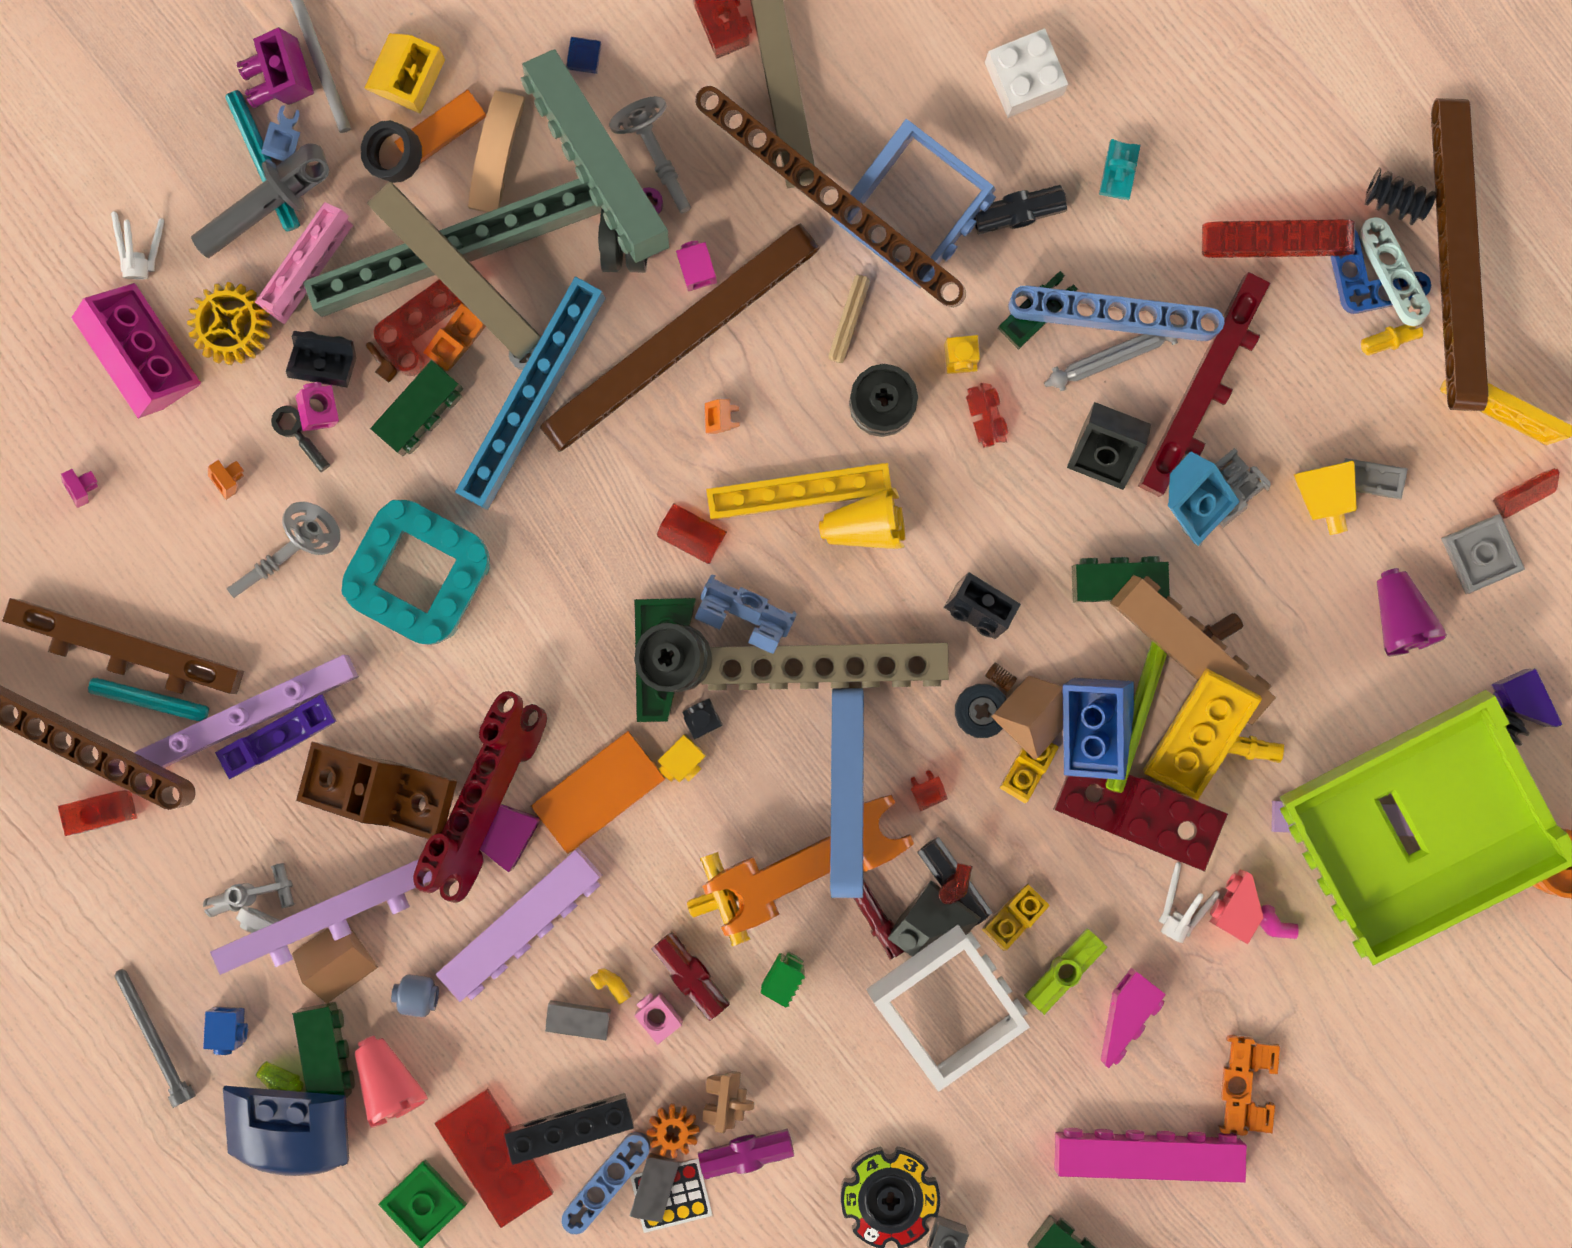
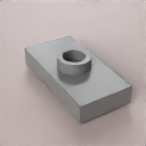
M1345 458L1344 463L1353 461V459ZM1354 460L1356 492L1402 499L1407 468Z

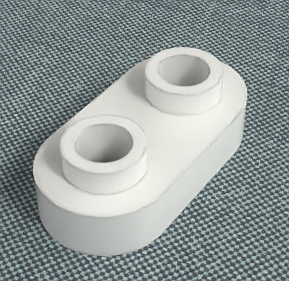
M248 906L241 907L236 917L241 922L239 926L251 933L280 921Z

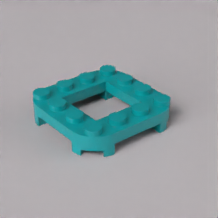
M392 500L383 506L374 517L344 573L341 592L353 609L404 637L420 644H439L451 638L458 630L457 626L484 576L489 572L491 565L489 564V552L481 538L413 501ZM404 532L456 559L428 613L376 585Z

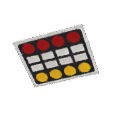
M699 1158L679 1163L662 1222L641 1219L644 1233L713 1216ZM642 1173L630 1177L635 1196Z

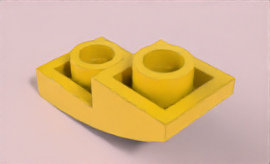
M1051 742L1036 760L1022 748L999 788L1026 804L1042 775L1046 773L1059 747Z
M1026 884L994 915L982 930L1003 951H1007L1027 928H1030L1050 905L1029 884Z

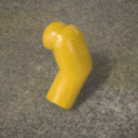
M605 968L598 969V972L590 977L592 984L598 990L607 985L619 1005L632 996L621 978Z

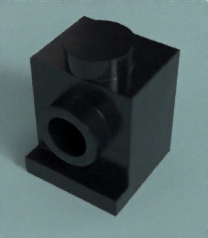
M710 698L682 712L694 740L723 726Z

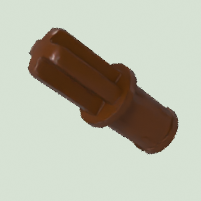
M1231 613L1212 626L1206 625L1205 630L1202 632L1209 638L1214 635L1223 641L1241 630L1244 625L1236 613Z

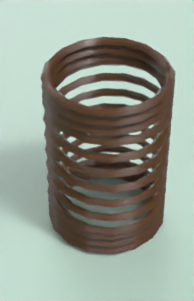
M995 662L985 677L991 679L993 683L998 684L1000 688L1008 692L1015 684L1017 678L1015 676L1011 678L1012 674L1009 676L1010 672L1006 675L1008 671L1004 673L1005 669L1002 671L1003 667L999 670L1001 666Z

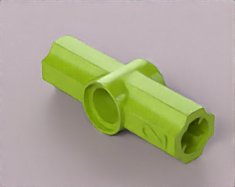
M1086 928L1061 956L1052 961L1050 968L1024 996L1045 1015L1070 987L1079 983L1082 974L1108 947ZM1064 964H1071L1073 966L1072 975L1066 979L1060 978L1058 975L1060 967Z

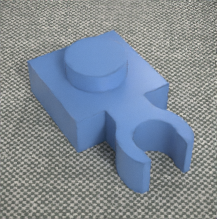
M285 105L281 106L277 114L279 124L270 121L261 150L262 154L281 161L295 153L300 132L292 129L299 119V110H296L293 119H288L283 114Z

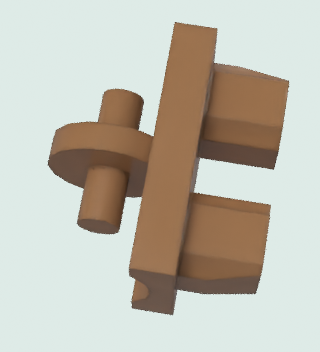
M731 1071L726 1074L707 1077L706 1092L719 1095L718 1105L710 1103L705 1105L702 1121L715 1126V1132L725 1133L726 1129H734L735 1120L743 1121L744 1112L754 1109V1102L746 1099L747 1089L739 1088L740 1072Z

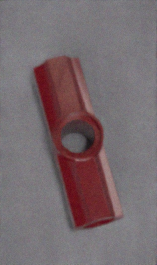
M672 931L651 948L671 973L670 977L678 989L686 997L689 996L693 1000L697 1008L709 1021L730 1005V1002L710 979L711 975L696 956H692L684 944L681 943Z

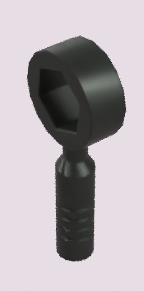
M282 406L276 409L271 418L273 429L284 437L295 436L299 441L301 449L320 472L329 468L330 464L323 455H321L311 440L301 433L302 425L299 411L291 406ZM284 413H293L297 420L292 430H283L279 424Z

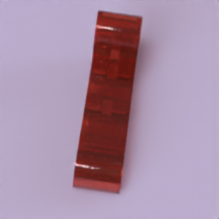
M439 279L381 320L374 328V338L393 366L406 376L418 375L423 370L424 359L412 341L452 314L464 303L457 296L454 297L448 287ZM437 295H447L446 303L443 306H433V300ZM413 312H421V321L415 325H410L408 323L409 316ZM390 329H395L397 331L396 339L390 343L384 342L385 333ZM406 354H414V363L409 367H402V358Z

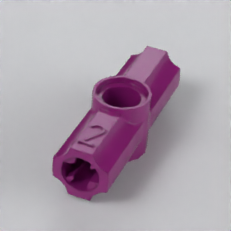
M784 1129L757 1137L754 1134L737 1137L731 1140L729 1144L699 1151L698 1157L704 1180L733 1172L745 1174L762 1168L764 1164L794 1157V1150L789 1130Z

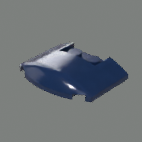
M224 1086L223 1100L227 1150L229 1155L235 1157L243 1164L262 1172L283 1176L321 1174L331 1171L340 1165L348 1164L349 1144L345 1095Z

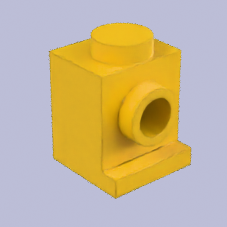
M978 335L947 338L944 343L947 374L977 372V364L980 360Z

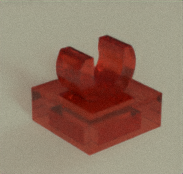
M930 770L926 771L928 781L919 784L915 777L911 778L913 786L911 791L920 812L948 799L939 776L934 778Z

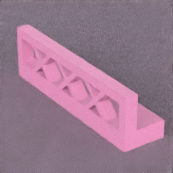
M324 202L255 303L279 322L285 324L307 293L303 282L319 276L353 227V224L347 220L349 216L343 210Z

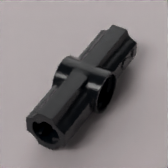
M1055 185L1030 193L1028 190H1022L1008 194L1002 198L1003 200L993 202L985 212L983 210L978 212L974 218L977 222L975 229L978 235L1006 227L1017 229L1031 225L1037 219L1064 213L1067 211L1065 192L1061 185Z
M939 837L931 840L917 851L942 889L981 917L976 925L982 923L993 913ZM953 874L961 875L963 879L962 886L957 890H950L947 887V879Z

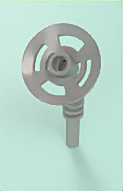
M657 96L635 101L613 116L609 123L610 129L617 134L636 132L641 135L656 165L655 171L658 173L661 183L667 186L680 213H685L691 209V206L677 181L678 174L675 172L671 161L666 159L651 130L653 127L652 123L665 111L666 102L662 97ZM655 107L660 109L658 113L656 112Z
M296 502L291 504L285 510L282 517L284 531L291 541L273 556L267 555V560H260L261 564L256 563L252 571L226 588L228 592L235 598L260 579H267V574L272 575L274 574L273 570L278 571L279 566L300 549L315 555H325L332 552L340 542V530L334 518L326 510L313 503ZM295 513H305V515L298 516L294 520L291 518ZM316 517L324 523L329 533H323L320 525L315 521ZM299 522H304L301 527L297 524ZM323 543L328 544L324 548L315 549L317 547H320Z

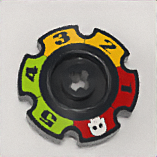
M897 1146L892 1154H886L882 1147H877L863 1153L851 1164L855 1175L852 1178H844L842 1181L841 1207L844 1218L856 1220L852 1225V1231L859 1239L876 1248H885L886 1243L889 1241H894L898 1248H905L915 1244L929 1232L926 1220L929 1217L938 1216L940 1191L936 1178L925 1176L929 1168L923 1158L903 1147ZM888 1192L894 1193L895 1197H893L892 1203H887L886 1201Z

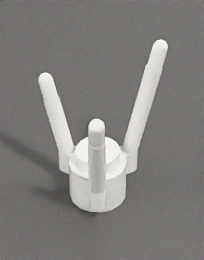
M113 211L111 216L123 278L148 279V272H155V258L162 235L164 219L160 218L158 220L147 260L144 253L133 252L130 221L127 219L124 220V245L118 214Z
M1177 862L1172 874L1164 912L1159 922L1164 924L1161 929L1163 934L1177 942L1183 943L1186 936H1190L1194 927L1220 896V892L1215 891L1192 920L1191 917L1204 897L1202 893L1196 896L1185 915L1175 911L1171 916V908L1181 869V863Z

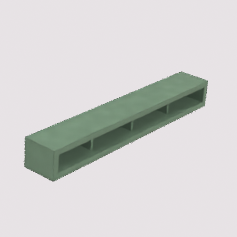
M555 49L522 63L524 76L521 77V82L528 95L533 94L538 113L541 117L546 116L549 120L548 126L552 136L555 139L560 138L563 143L561 146L566 159L569 162L574 161L579 180L582 184L587 183L590 187L589 193L596 207L601 206L604 210L605 222L610 230L615 229L618 233V242L625 254L630 253L635 263L668 249V229Z

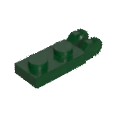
M1059 271L1048 283L1042 284L1040 287L1053 289L1063 281L1065 275ZM1073 284L1066 290L1077 291L1078 288ZM1026 299L1019 308L1027 309L1031 307V302L1029 299ZM1056 300L1046 302L1048 310L1053 313H1057L1062 309L1061 304ZM1011 314L998 326V329L1019 350L1047 322L1022 320L1015 318Z

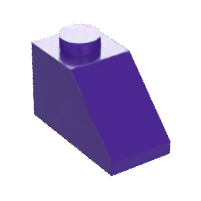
M1536 668L1523 669L1492 684L1495 691L1493 695L1496 696L1500 706L1517 717L1544 727H1559L1563 725Z

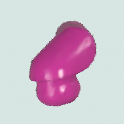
M1261 906L1264 918L1260 926L1267 935L1278 938L1297 939L1299 932L1298 924L1283 923L1275 914L1276 911L1273 906Z

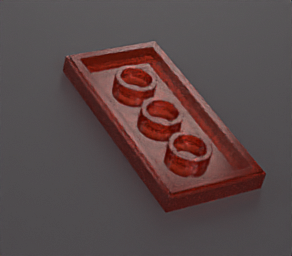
M488 1088L434 1123L500 1228L553 1195V1189L534 1159L512 1165L504 1136L505 1129L512 1127Z

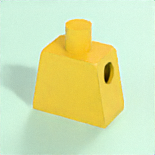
M1354 460L1294 474L1312 520L1326 518L1329 535L1347 532L1348 528L1344 513L1357 510Z

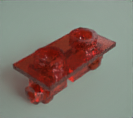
M980 383L981 391L979 386L967 389L968 395L966 399L971 417L983 415V420L973 422L978 443H982L983 448L994 446V439L996 443H1006L1008 427L1005 419L1000 417L997 406L1000 405V398L997 390L988 383Z

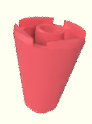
M371 1036L358 1043L359 1049L354 1053L370 1128L388 1123L386 1117L388 1119L399 1118L424 1104L425 1100H428L424 1090L383 1038L376 1039L375 1036Z

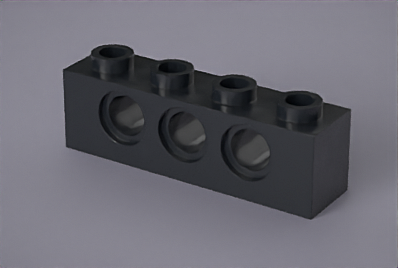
M626 1093L506 1128L504 1136L511 1163L514 1165L634 1129V1123Z

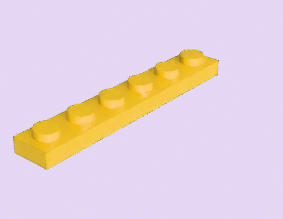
M888 463L709 488L706 489L710 519L716 520L861 499L892 487Z

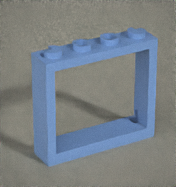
M905 119L850 194L864 204L912 139L917 140L981 190L930 257L938 264L942 260L947 262L957 249L955 243L961 235L966 237L977 222L974 218L980 210L985 212L996 198L993 195L996 189L991 183L916 125ZM854 208L848 213L847 219L849 223L860 210L859 208ZM832 216L831 220H833L840 227L846 230L849 234H851L854 238H856L863 245L869 248L872 252L878 255L881 259L887 262L890 266H892L895 270H897L904 277L910 280L913 284L921 288V286H919L916 282L910 279L907 275H905L902 271H900L897 267H895L892 263H890L887 259H885L882 255H880L877 251H875L872 247H870L867 243L861 240L858 236H856L853 232H851L848 228H846L843 224H841ZM931 265L923 266L919 271L920 280L924 282L930 281L935 275L934 267Z

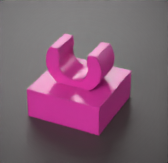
M73 469L61 473L62 483L76 507L79 508L88 504L87 492L98 487V481L92 471L80 477L76 476Z

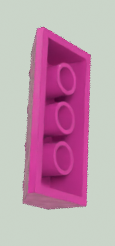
M135 283L83 298L71 317L138 419L165 409L201 384Z

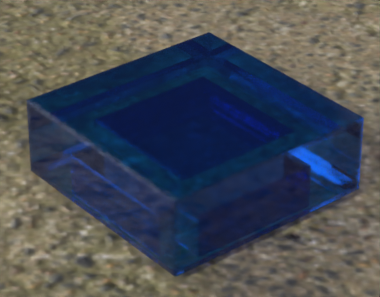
M571 37L566 64L567 69L597 74L602 46L601 41Z

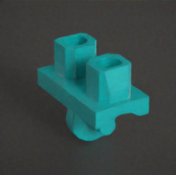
M1114 139L1109 141L1099 195L1129 201L1141 145L1123 143Z

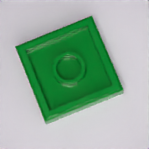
M424 1159L378 1205L418 1248H423L466 1207L467 1203Z

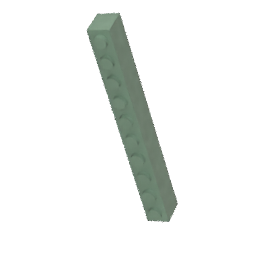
M579 179L439 231L471 262L600 214L601 206L596 207L593 203L588 184H582ZM404 243L305 280L303 284L313 310L321 317L434 276L435 274Z

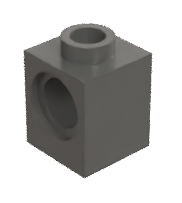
M937 1216L927 1241V1248H965L969 1237L966 1225Z

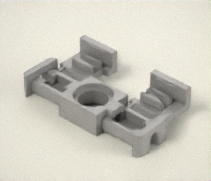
M1235 448L1215 463L1240 501L1235 506V510L1219 523L1223 528L1247 509V502L1264 488L1269 491L1271 485L1270 481L1257 467L1253 466L1250 468V472L1248 471L1249 467L1237 455L1238 451ZM1231 460L1233 461L1231 464H1229V465H1228L1226 468H1224L1222 471L1220 470V469H1221L1222 467H1224L1228 462H1230Z

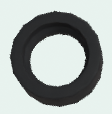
M391 120L380 121L371 126L364 135L361 143V159L364 167L373 176L391 181L392 183L403 182L412 177L419 168L422 159V145L419 137L410 128ZM397 134L402 137L404 142V152L399 163L390 170H387L380 164L379 151L386 138Z

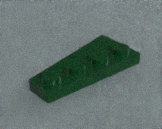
M696 598L634 599L635 647L641 636L653 626L662 623L690 626ZM636 669L637 722H668L675 692L657 691L648 686L638 675Z

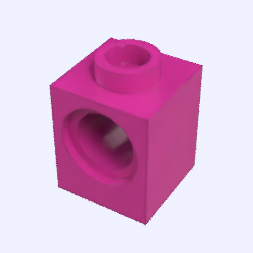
M690 241L681 245V249L677 250L676 253L688 292L716 284V275L706 242L699 244L698 241Z
M321 382L303 385L304 389H301L296 395L302 430L310 431L334 427L339 422L332 385L322 386ZM311 399L319 400L322 403V412H317L311 408Z

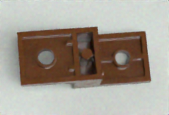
M312 741L296 801L360 823L389 826L429 839L434 834H441L447 823L457 781L390 760L365 757ZM332 772L333 779L329 785L327 778L329 773ZM424 796L426 804L425 808L421 811L419 802Z

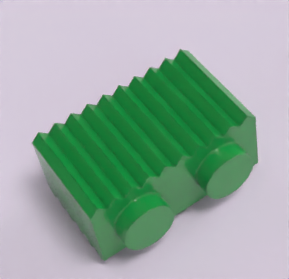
M788 952L786 956L779 953L761 984V994L785 1008L789 1007V1002L793 1001V996L796 995L799 985H802V980L805 979L804 960L791 952Z

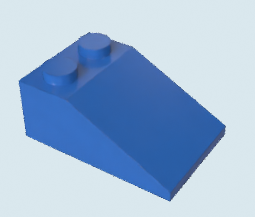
M1073 678L1063 684L1064 775L1118 780L1126 779L1134 715V681Z

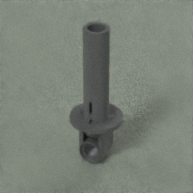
M310 143L300 147L298 151L279 165H276L271 160H265L262 163V168L267 180L191 236L194 245L206 258L212 257L285 202L293 209L301 211L305 207L301 196L328 177L329 167L323 149L316 144ZM312 161L319 162L313 166L307 165L309 162Z

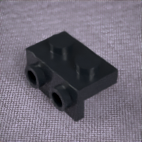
M293 331L291 336L293 349L286 368L287 378L321 382L322 384L348 388L356 362L353 341L340 336L330 337L318 335L310 331Z

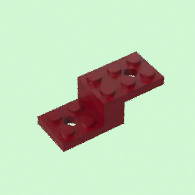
M1130 774L1122 793L1106 788L1107 779L1066 776L1053 810L1205 872L1228 813ZM1092 784H1097L1102 791L1100 799L1095 802H1090L1085 795L1087 787ZM1189 821L1194 826V834L1189 839H1182L1178 834V828L1181 823Z

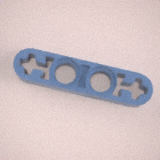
M633 1132L627 1135L566 1207L561 1222L563 1228L568 1233L577 1235L584 1232L647 1158L650 1151V1141L645 1134ZM641 1141L643 1143L641 1147L643 1153L636 1151L632 1155L630 1162L634 1163V1165L631 1166L627 1159L624 1158L631 1148L629 1142L637 1143ZM612 1163L621 1164L625 1169L624 1176L620 1179L611 1178L607 1171L608 1166ZM592 1187L601 1188L605 1194L604 1200L599 1203L590 1201L587 1195L588 1190ZM584 1204L588 1209L581 1218L583 1224L576 1222L572 1225L569 1213L576 1215Z

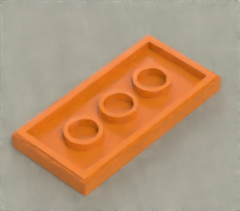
M627 731L533 803L531 807L564 851L569 854L664 781L665 777L632 734Z

